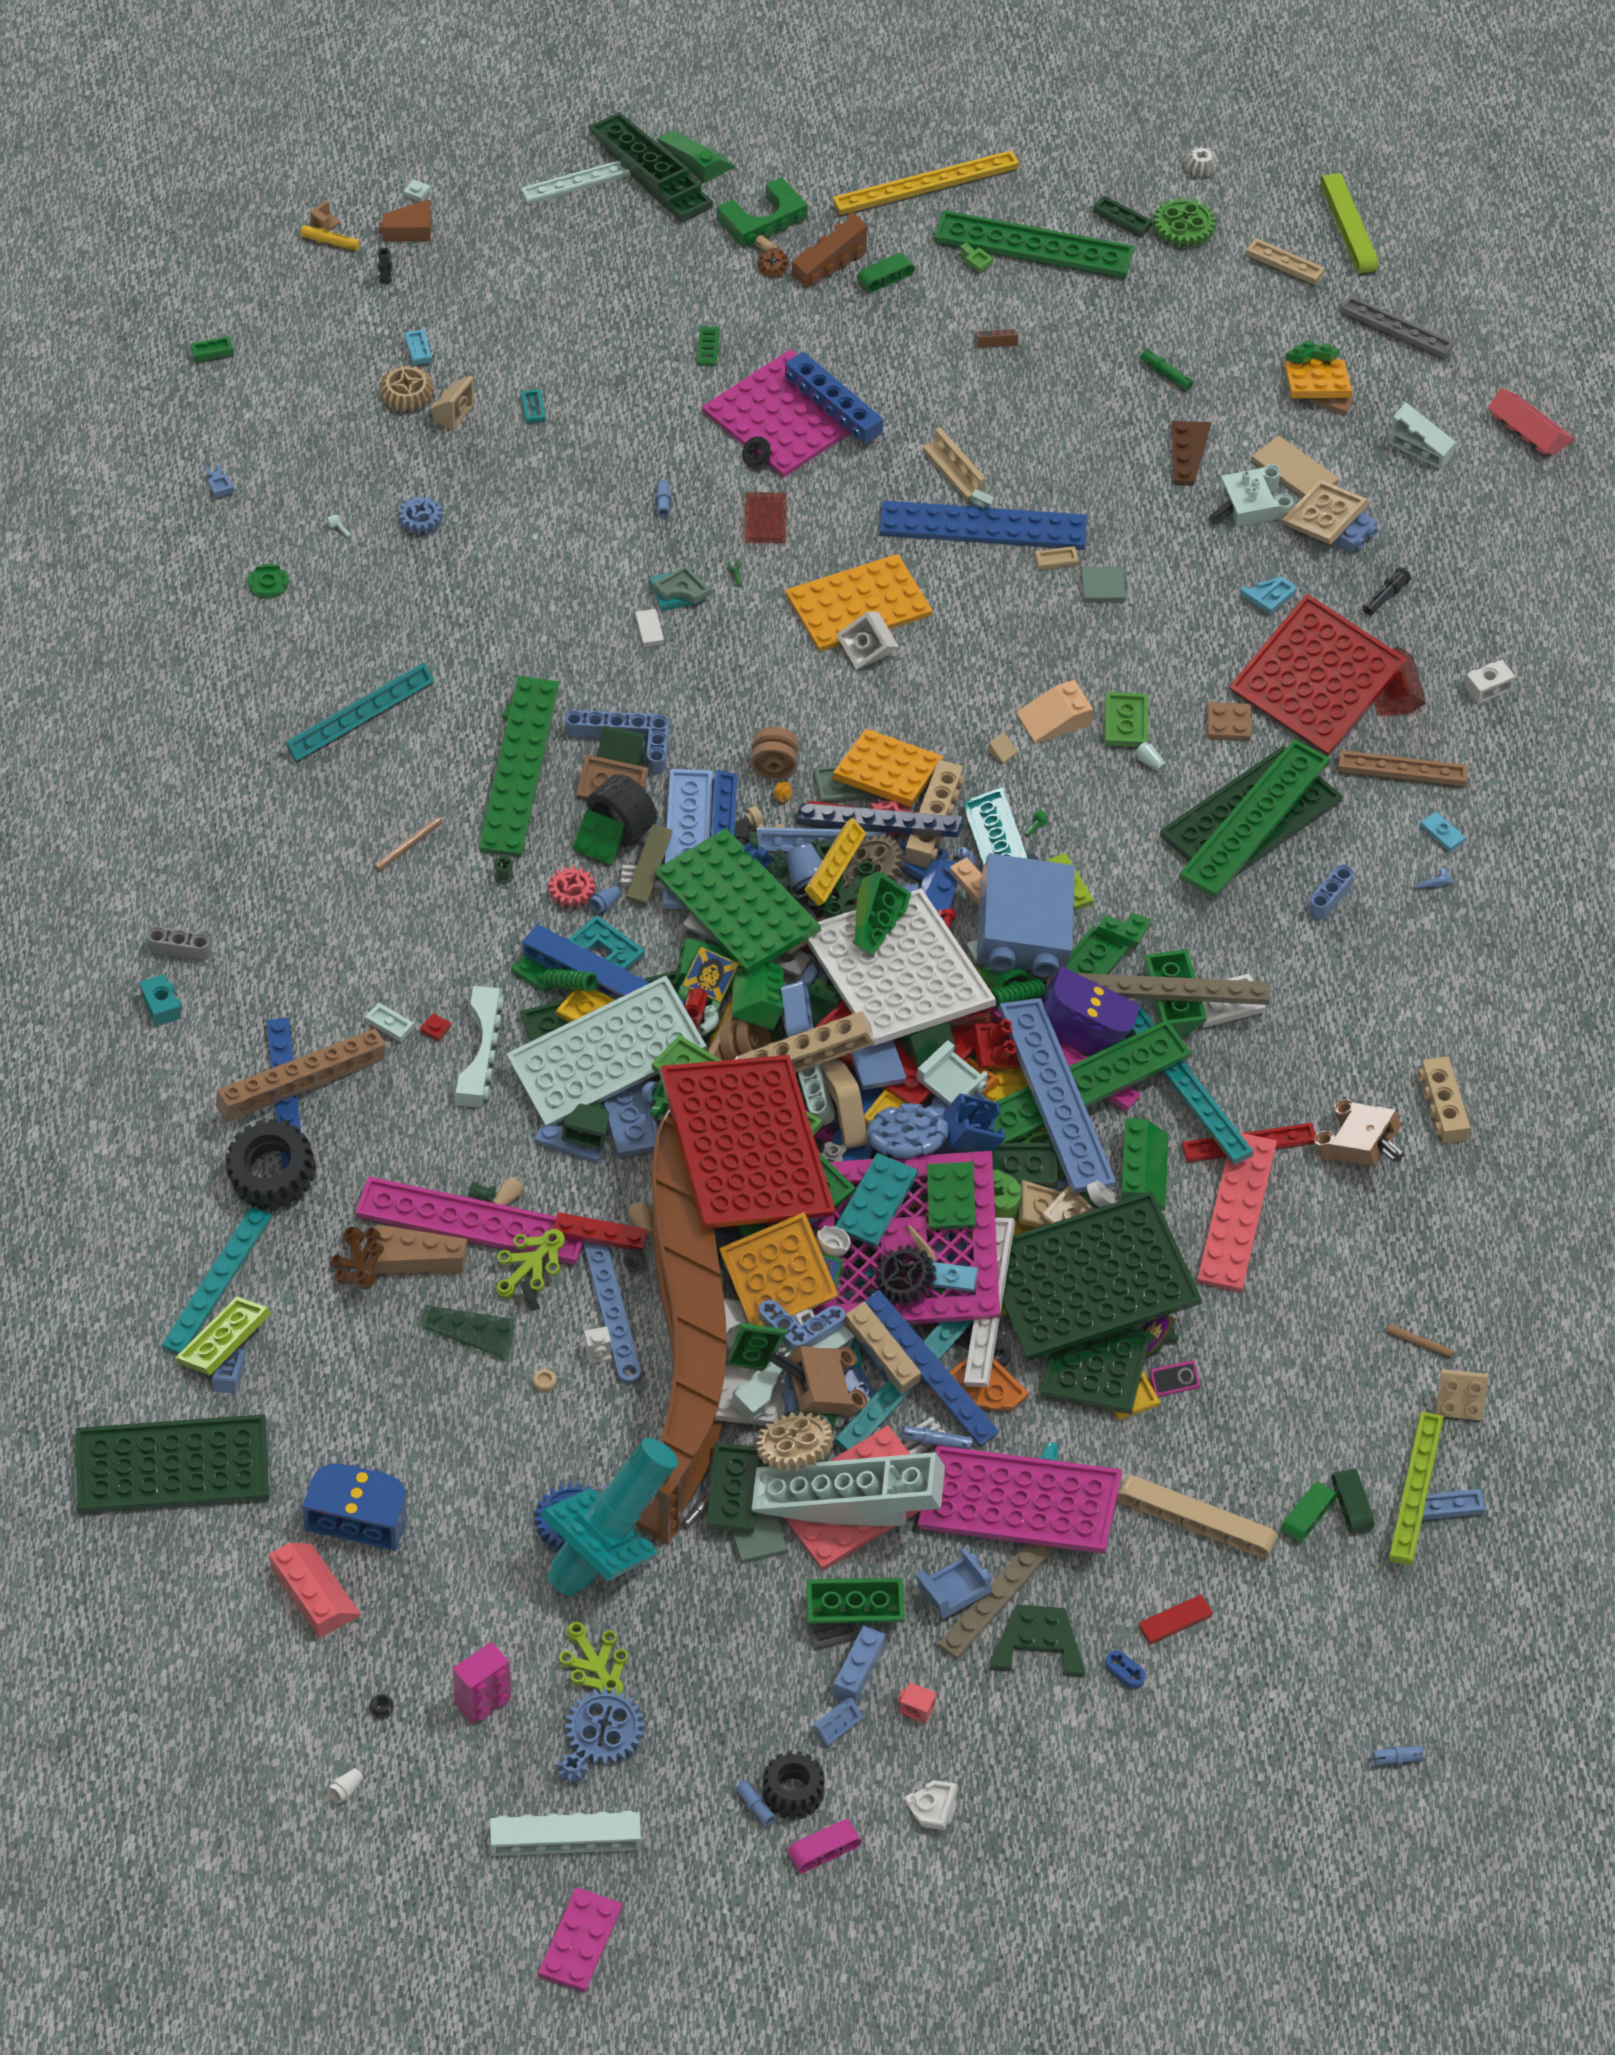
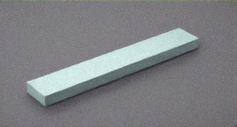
M615 161L520 188V192L529 205L630 176V170H625L620 161Z

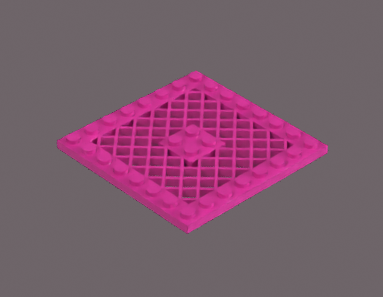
M992 1151L916 1156L911 1159L891 1158L918 1170V1176L914 1184L919 1189L914 1194L909 1191L906 1195L909 1199L897 1211L881 1240V1247L878 1246L876 1248L864 1243L857 1249L852 1245L856 1239L849 1237L851 1242L849 1250L854 1254L847 1260L842 1256L839 1258L844 1260L842 1274L849 1269L854 1275L848 1281L841 1276L839 1282L843 1286L838 1290L840 1297L814 1308V1315L816 1316L831 1306H839L847 1314L861 1304L856 1303L859 1299L863 1301L868 1299L865 1293L870 1288L877 1292L879 1287L875 1284L877 1277L874 1275L870 1279L864 1273L870 1267L875 1271L879 1270L875 1262L880 1257L882 1262H884L882 1255L888 1257L890 1255L889 1249L896 1252L898 1245L903 1250H905L907 1244L912 1247V1250L917 1246L907 1228L910 1225L926 1243L927 1233L933 1237L928 1246L935 1254L936 1261L934 1262L959 1265L964 1261L969 1267L978 1268V1276L974 1292L966 1291L963 1293L960 1290L946 1289L940 1295L934 1289H927L934 1298H926L927 1296L923 1294L921 1296L922 1302L915 1299L913 1306L908 1301L904 1307L899 1302L893 1305L908 1324L1000 1318ZM873 1159L830 1163L852 1185H858ZM973 1162L976 1228L964 1229L962 1232L958 1229L941 1230L939 1233L934 1230L930 1231L929 1222L927 1223L926 1216H923L925 1213L929 1214L928 1202L925 1204L919 1199L925 1192L928 1194V1181L925 1184L920 1181L928 1180L927 1164ZM853 1195L835 1208L833 1216L823 1219L819 1218V1221L811 1224V1227H817L821 1230L825 1225L828 1227L835 1226V1219L839 1221L841 1217L839 1214L846 1208ZM914 1203L921 1208L915 1214L908 1210ZM902 1214L907 1216L904 1218H899ZM972 1230H973V1241L967 1237V1235H968ZM949 1231L957 1236L951 1243L943 1238ZM961 1241L968 1245L963 1252L956 1248ZM938 1242L945 1246L939 1254L932 1249ZM869 1247L876 1251L871 1258L863 1254ZM973 1250L974 1261L967 1257ZM950 1252L957 1256L952 1263L945 1259ZM858 1258L865 1262L859 1270L852 1265ZM906 1261V1262H902V1263H907V1262H909L908 1264H910V1263H912V1262H914V1261ZM902 1269V1273L904 1274L903 1277L905 1275L908 1276V1274L905 1273V1271ZM921 1276L916 1279L915 1284L919 1282ZM859 1278L866 1283L860 1290L853 1286ZM907 1287L899 1288V1290H907V1289H909V1288H907ZM848 1289L855 1294L849 1301L842 1297Z

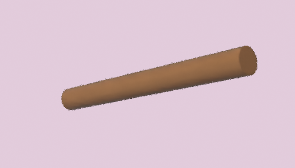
M436 816L375 863L374 868L381 871L442 824V820Z

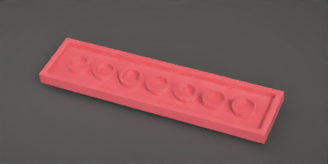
M1240 1133L1253 1149V1157L1236 1165H1233L1228 1157L1226 1158L1197 1283L1242 1293L1277 1141Z

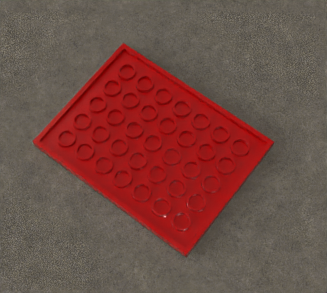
M790 1055L663 1065L660 1067L659 1073L703 1229L785 1221L805 1212L807 1218L834 1215V1204Z

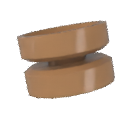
M767 727L757 731L752 741L750 762L752 770L761 777L771 779H784L793 775L797 768L798 738L790 730L782 727Z
M744 1020L726 1022L720 1031V1046L725 1060H733L748 1051H753L773 1043L769 1028Z

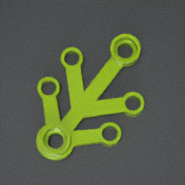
M551 1229L545 1232L543 1236L528 1238L523 1234H518L513 1239L517 1249L523 1250L529 1246L540 1247L535 1252L510 1253L508 1250H502L498 1253V1261L503 1266H507L510 1263L524 1262L508 1279L498 1282L496 1291L500 1298L511 1299L516 1293L515 1285L532 1268L531 1288L536 1293L542 1292L545 1288L542 1279V1258L548 1252L547 1273L553 1277L560 1274L561 1268L558 1263V1251L565 1243V1237L561 1231ZM553 1237H556V1238H557V1239H556L555 1241H553V1242L549 1241V1240H550L551 1238H553ZM519 1240H525L523 1244H517ZM503 1256H509L507 1260H501ZM552 1266L557 1267L555 1271H550ZM535 1283H541L539 1287H534ZM509 1285L506 1290L501 1289L503 1286Z
M573 1622L567 1628V1637L571 1642L579 1644L588 1660L576 1658L570 1651L561 1652L559 1663L562 1667L578 1668L571 1673V1683L574 1686L583 1685L598 1689L600 1694H602L604 1687L607 1689V1694H611L615 1688L616 1694L619 1696L623 1692V1683L619 1678L624 1665L628 1662V1652L624 1649H618L614 1652L615 1664L609 1675L605 1667L612 1646L617 1642L616 1633L612 1630H607L603 1633V1645L599 1656H597L586 1638V1627L580 1622ZM578 1628V1629H580L581 1631H580V1632H574V1631H572V1630ZM613 1637V1640L608 1641L605 1638ZM623 1655L625 1658L618 1659L617 1656ZM564 1657H569L570 1660H569V1661H564L563 1658H564ZM582 1670L596 1673L599 1679L586 1677ZM581 1676L582 1679L576 1680L574 1677ZM609 1684L615 1685L614 1688H608L607 1686Z

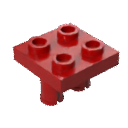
M1004 1019L999 1024L975 1023L972 1026L978 1068L1019 1069L1021 1067L1015 1053L1016 1048L1014 1047L1016 1044L1010 1040L1008 1035L1013 1030L1011 1021Z

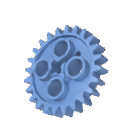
M606 1687L603 1688L602 1694H598L597 1690L593 1689L594 1696L592 1697L584 1693L585 1701L577 1698L578 1708L571 1706L570 1712L573 1715L566 1716L567 1722H569V1724L565 1725V1730L569 1732L566 1734L567 1741H572L570 1748H578L576 1751L577 1756L585 1754V1762L593 1758L595 1766L599 1760H603L604 1767H607L608 1760H612L613 1764L617 1765V1758L619 1757L625 1762V1753L634 1755L632 1746L639 1748L640 1742L638 1739H644V1733L640 1730L645 1729V1723L640 1722L644 1719L643 1713H638L640 1711L639 1704L632 1706L634 1703L633 1697L625 1700L626 1693L622 1692L617 1696L615 1688L611 1694H607ZM611 1707L612 1710L608 1718L609 1726L605 1728L604 1741L602 1746L599 1747L598 1744L602 1736L601 1728L605 1726L607 1710ZM593 1710L602 1711L600 1716H592L590 1713ZM618 1715H623L626 1717V1719L622 1722H617L614 1720V1718ZM588 1732H593L596 1734V1736L592 1739H587L584 1737V1735ZM616 1737L620 1739L617 1744L608 1743L610 1738Z

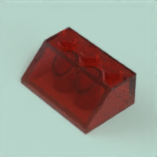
M1399 646L1393 650L1404 656L1407 662L1375 700L1379 716L1411 714L1426 704L1414 657Z

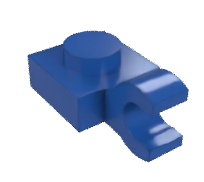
M748 842L743 847L765 869L775 860L762 846L756 850Z

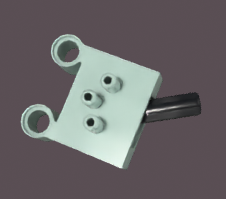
M1268 464L1260 469L1221 476L1220 491L1225 504L1209 515L1211 524H1219L1230 514L1236 527L1275 519L1282 520L1293 509L1294 500L1292 496L1285 493L1279 494L1276 499H1273L1270 491L1276 490L1279 486L1281 473L1279 467Z

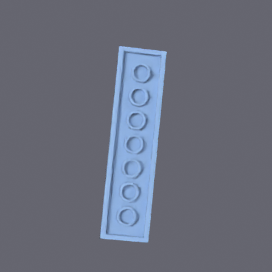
M670 769L667 828L672 829L673 834L665 853V863L710 838L713 770ZM664 886L663 909L687 910Z

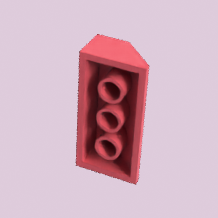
M1504 388L1499 390L1487 407L1493 411L1491 414L1499 421H1502V419L1506 421V427L1515 433L1519 431L1522 434L1521 438L1529 444L1531 442L1536 444L1535 449L1544 455L1546 453L1554 455L1575 440L1572 435L1518 394Z
M288 1543L269 1553L271 1570L318 1638L361 1616L354 1603L312 1544Z

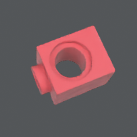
M910 1682L907 1689H902L897 1700V1703L900 1704L899 1713L926 1724L936 1705L937 1693Z

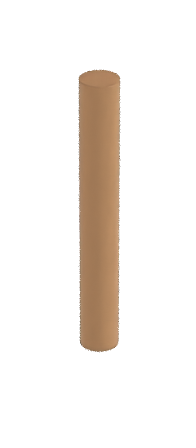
M1389 1324L1386 1333L1448 1358H1451L1454 1350L1393 1325Z

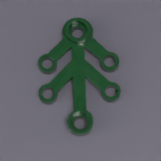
M863 861L858 864V876L847 889L843 883V875L840 876L834 886L839 896L838 901H834L832 891L825 901L826 906L823 909V915L826 919L856 910L857 904L848 906L846 904L857 901V890L860 888L862 879L875 873V866L872 862Z

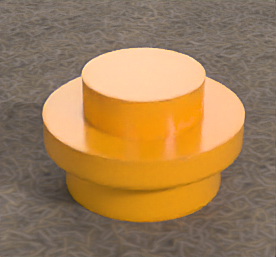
M779 782L774 789V797L781 803L789 800L793 793L789 782Z

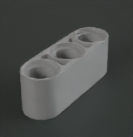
M152 927L147 932L148 948L153 954L194 961H205L211 956L210 939L204 933L166 927Z

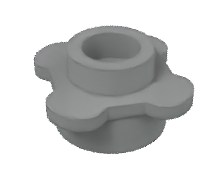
M832 1142L824 1144L825 1150L821 1155L829 1162L843 1161L842 1155L846 1152L844 1145L838 1146Z

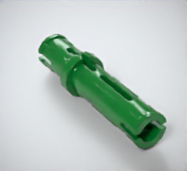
M1149 349L1142 352L1140 359L1149 364L1155 372L1163 374L1186 392L1193 386L1194 381L1169 365L1166 359L1155 355Z

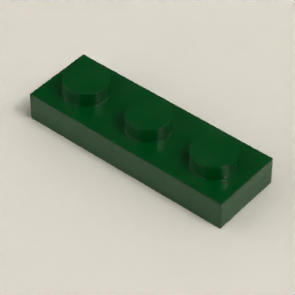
M1103 196L1093 206L1094 213L1140 237L1152 227L1153 220L1106 196Z

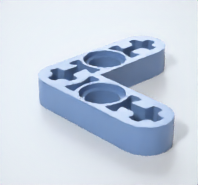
M773 1300L763 1301L759 1306V1318L767 1327L779 1328L778 1325L781 1323L790 1325L787 1328V1334L783 1343L792 1351L796 1350L799 1346L811 1347L842 1328L846 1322L845 1311L839 1306L828 1307L801 1325ZM813 1326H820L823 1330L813 1332L811 1328Z

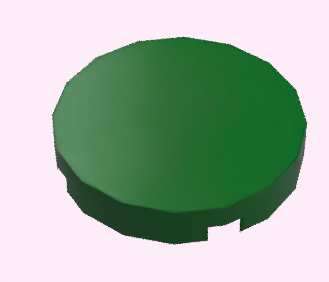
M264 564L257 566L252 573L248 574L247 585L253 595L259 598L271 599L284 594L288 589L289 577L285 570L280 569V566Z

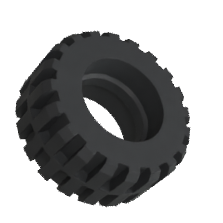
M269 1119L265 1123L263 1120L256 1121L257 1125L252 1127L249 1124L244 1127L245 1131L243 1133L238 1132L234 1136L236 1141L230 1142L228 1146L230 1153H227L225 1158L227 1163L226 1171L234 1190L242 1200H246L247 1204L253 1207L257 1204L259 1209L266 1210L267 1207H271L272 1210L279 1209L280 1205H285V1207L292 1205L291 1201L294 1199L298 1201L303 1197V1191L308 1192L311 1187L309 1181L312 1182L315 1178L316 1161L307 1137L304 1133L300 1132L298 1127L295 1125L290 1127L289 1122L281 1120L280 1123H277L276 1119ZM282 1151L291 1156L287 1168L277 1176L260 1178L251 1174V1168L256 1159L267 1152Z

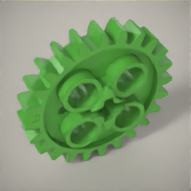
M1174 197L1173 202L1166 200V204L1161 203L1160 208H1156V212L1153 215L1154 232L1158 233L1159 238L1164 237L1163 242L1170 240V245L1178 243V247H1181L1182 244H1185L1186 248L1189 247V244L1196 247L1197 242L1203 245L1204 240L1209 241V237H1213L1216 229L1215 213L1210 212L1211 207L1205 208V203L1198 204V199L1192 202L1191 197L1187 201L1181 197L1180 201H1177Z

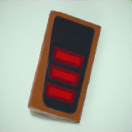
M1015 329L976 331L978 348L1018 345V333Z

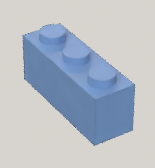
M866 1626L862 1627L834 1682V1698L844 1701L850 1697L857 1704L885 1648L886 1634Z

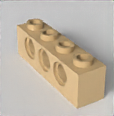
M1449 1056L1424 1059L1421 1069H1418V1078L1420 1082L1424 1083L1423 1094L1425 1100H1429L1430 1103L1429 1115L1435 1120L1434 1130L1436 1136H1440L1442 1144L1467 1141L1471 1127Z

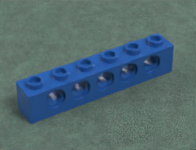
M804 351L785 362L786 379L798 387L803 394L811 398L816 405L824 409L829 416L838 421L843 428L851 432L856 439L866 444L883 433L884 419Z

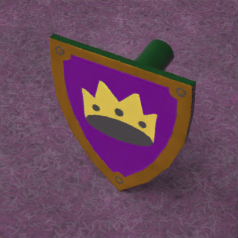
M1167 1315L1143 1324L1141 1331L1151 1333L1146 1359L1154 1352L1159 1354L1165 1340L1173 1344L1178 1342L1179 1336L1171 1332L1176 1318Z

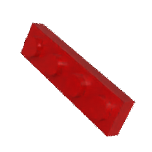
M561 1212L557 1213L553 1228L561 1231L564 1237L568 1239L625 1250L637 1248L642 1251L648 1230Z

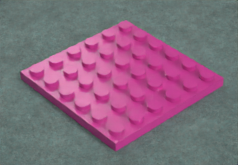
M791 349L702 406V412L742 445H745L750 438L755 436L766 438L771 444L770 447L773 452L770 454V461L766 464L783 478L851 434L832 416H829L824 409L816 405L811 398L803 394L798 387L786 379L785 362L798 355ZM758 449V451L753 454H755L758 457V455L763 453V451Z

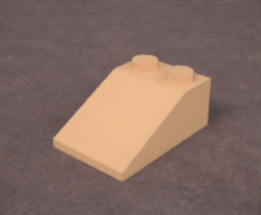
M1074 679L1054 686L1018 710L1016 714L1035 744L1091 725L1093 708Z

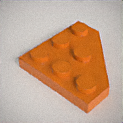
M968 1357L949 1372L981 1410L1012 1411L1029 1397V1392L994 1358L989 1387L965 1386L964 1378ZM930 1389V1393L945 1407V1405L939 1400V1398H938V1397L934 1394V1392Z

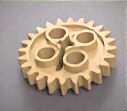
M791 1412L790 1417L781 1415V1420L774 1418V1424L766 1423V1429H760L761 1435L757 1436L758 1442H756L759 1458H762L763 1463H768L769 1468L776 1465L778 1471L786 1467L787 1472H789L791 1467H795V1470L798 1471L800 1466H804L807 1469L808 1463L816 1465V1459L824 1460V1454L830 1453L829 1448L833 1447L832 1441L834 1440L830 1424L827 1425L826 1419L821 1420L820 1415L813 1418L811 1412L807 1416H804L803 1412H800L798 1416Z

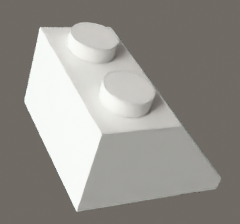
M867 611L836 634L856 670L885 658L899 647L879 612Z

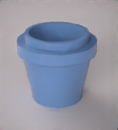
M812 844L798 846L785 855L791 880L789 885L792 891H797L798 893L805 891V888L822 862Z

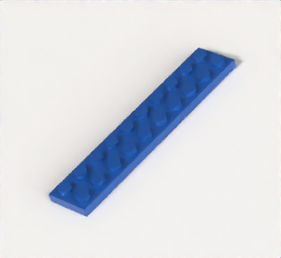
M883 500L880 535L1054 548L1075 546V549L1085 550L1087 515L986 507L982 509L971 506Z

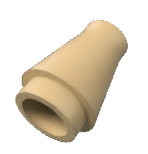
M510 1177L508 1180L505 1179L491 1203L507 1206L522 1195L523 1185L514 1177Z
M645 1202L631 1205L628 1209V1216L634 1226L648 1229L647 1236H651L650 1207L646 1206Z

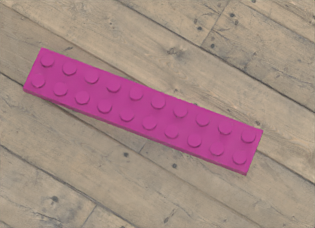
M370 1176L367 1178L355 1212L356 1218L421 1232L464 1238L471 1243L518 1253L535 1252L540 1246H529L519 1250L513 1242L516 1235L523 1234L527 1238L543 1236L545 1232L554 1228L557 1217ZM553 1237V1238H551L549 1241L553 1242V1241H555L557 1238H556V1237ZM565 1238L563 1247L558 1251V1261L577 1265L583 1241ZM519 1240L517 1244H523L525 1240ZM549 1252L543 1258L549 1259Z

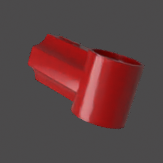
M695 987L689 990L684 1007L695 1027L698 1028L702 1022L708 993L703 991L702 988Z

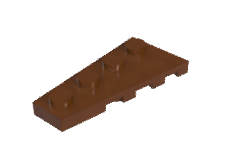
M1171 421L1174 485L1194 486L1212 422Z

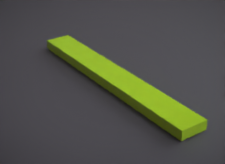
M1426 1412L1420 1413L1389 1562L1413 1565L1444 1416Z

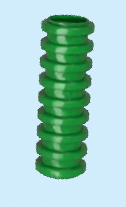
M549 968L543 975V983L547 988L591 992L596 988L598 982L595 973Z
M1034 979L992 989L990 991L996 999V1005L992 1007L998 1009L1001 1003L1042 998L1045 993L1044 984L1041 980Z

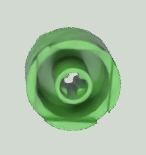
M993 1170L995 1218L1014 1219L1018 1214L1021 1185L1010 1175L1002 1173L1000 1170Z

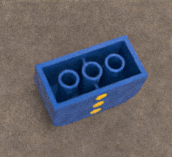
M332 1463L318 1469L313 1475L302 1505L305 1531L397 1551L407 1521L405 1489L401 1481L382 1471L362 1469L357 1465L349 1466Z

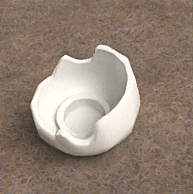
M825 1225L820 1231H817L816 1240L822 1253L839 1258L849 1250L850 1238L843 1229Z

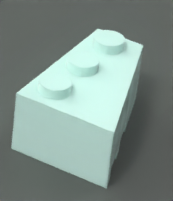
M1405 402L1393 416L1389 444L1442 469L1453 456L1456 442Z

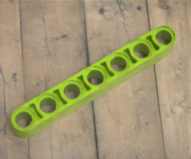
M1342 174L1322 175L1320 177L1321 189L1332 215L1335 216L1334 220L1344 243H1347L1345 246L1355 269L1358 270L1357 274L1378 271L1377 255Z

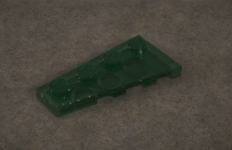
M430 1305L425 1306L421 1322V1328L447 1339H455L460 1341V1344L473 1346L480 1349L483 1353L489 1355L491 1353L507 1362L517 1325V1319Z

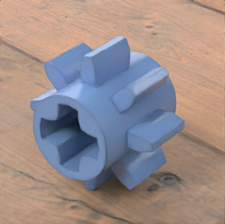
M576 1752L570 1755L564 1754L563 1763H557V1770L560 1771L559 1779L565 1778L569 1785L575 1781L581 1783V1775L588 1773V1768L584 1766L585 1757L580 1758L576 1755Z

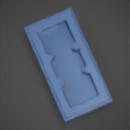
M848 1697L814 1723L812 1727L824 1746H829L862 1720L863 1716L853 1698Z

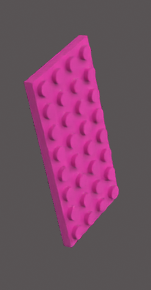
M936 1446L935 1452L945 1465L941 1509L921 1510L918 1529L1106 1554L1123 1475L1122 1469Z

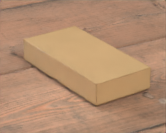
M1075 546L1034 552L1039 571L1079 566Z

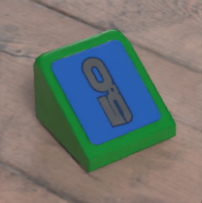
M822 1253L833 1282L836 1285L841 1280L844 1260Z

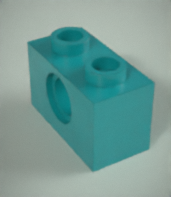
M165 974L139 982L141 996L155 1027L181 1019L182 1003L179 997L175 998L174 985L172 981L168 982Z

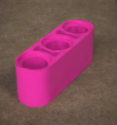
M845 1819L793 1843L787 1849V1853L798 1872L805 1873L807 1870L809 1871L828 1862L829 1859L831 1861L850 1852L851 1849H856L860 1846L862 1840L850 1820Z

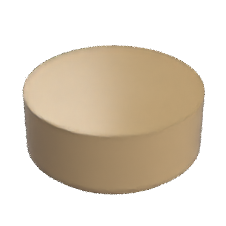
M542 1369L534 1374L533 1385L537 1391L547 1393L556 1387V1375L551 1370Z

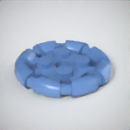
M912 1103L900 1104V1107L897 1108L891 1106L883 1109L874 1116V1119L869 1122L867 1127V1138L874 1149L884 1155L891 1154L894 1158L911 1159L921 1154L925 1156L936 1151L946 1141L949 1133L948 1123L940 1112L931 1107L923 1108L921 1104Z

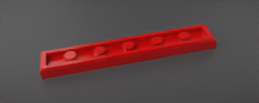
M1312 1123L1243 1133L1276 1140L1275 1150L1315 1144L1314 1138L1316 1136ZM1212 1137L1181 1143L1186 1163L1227 1157Z

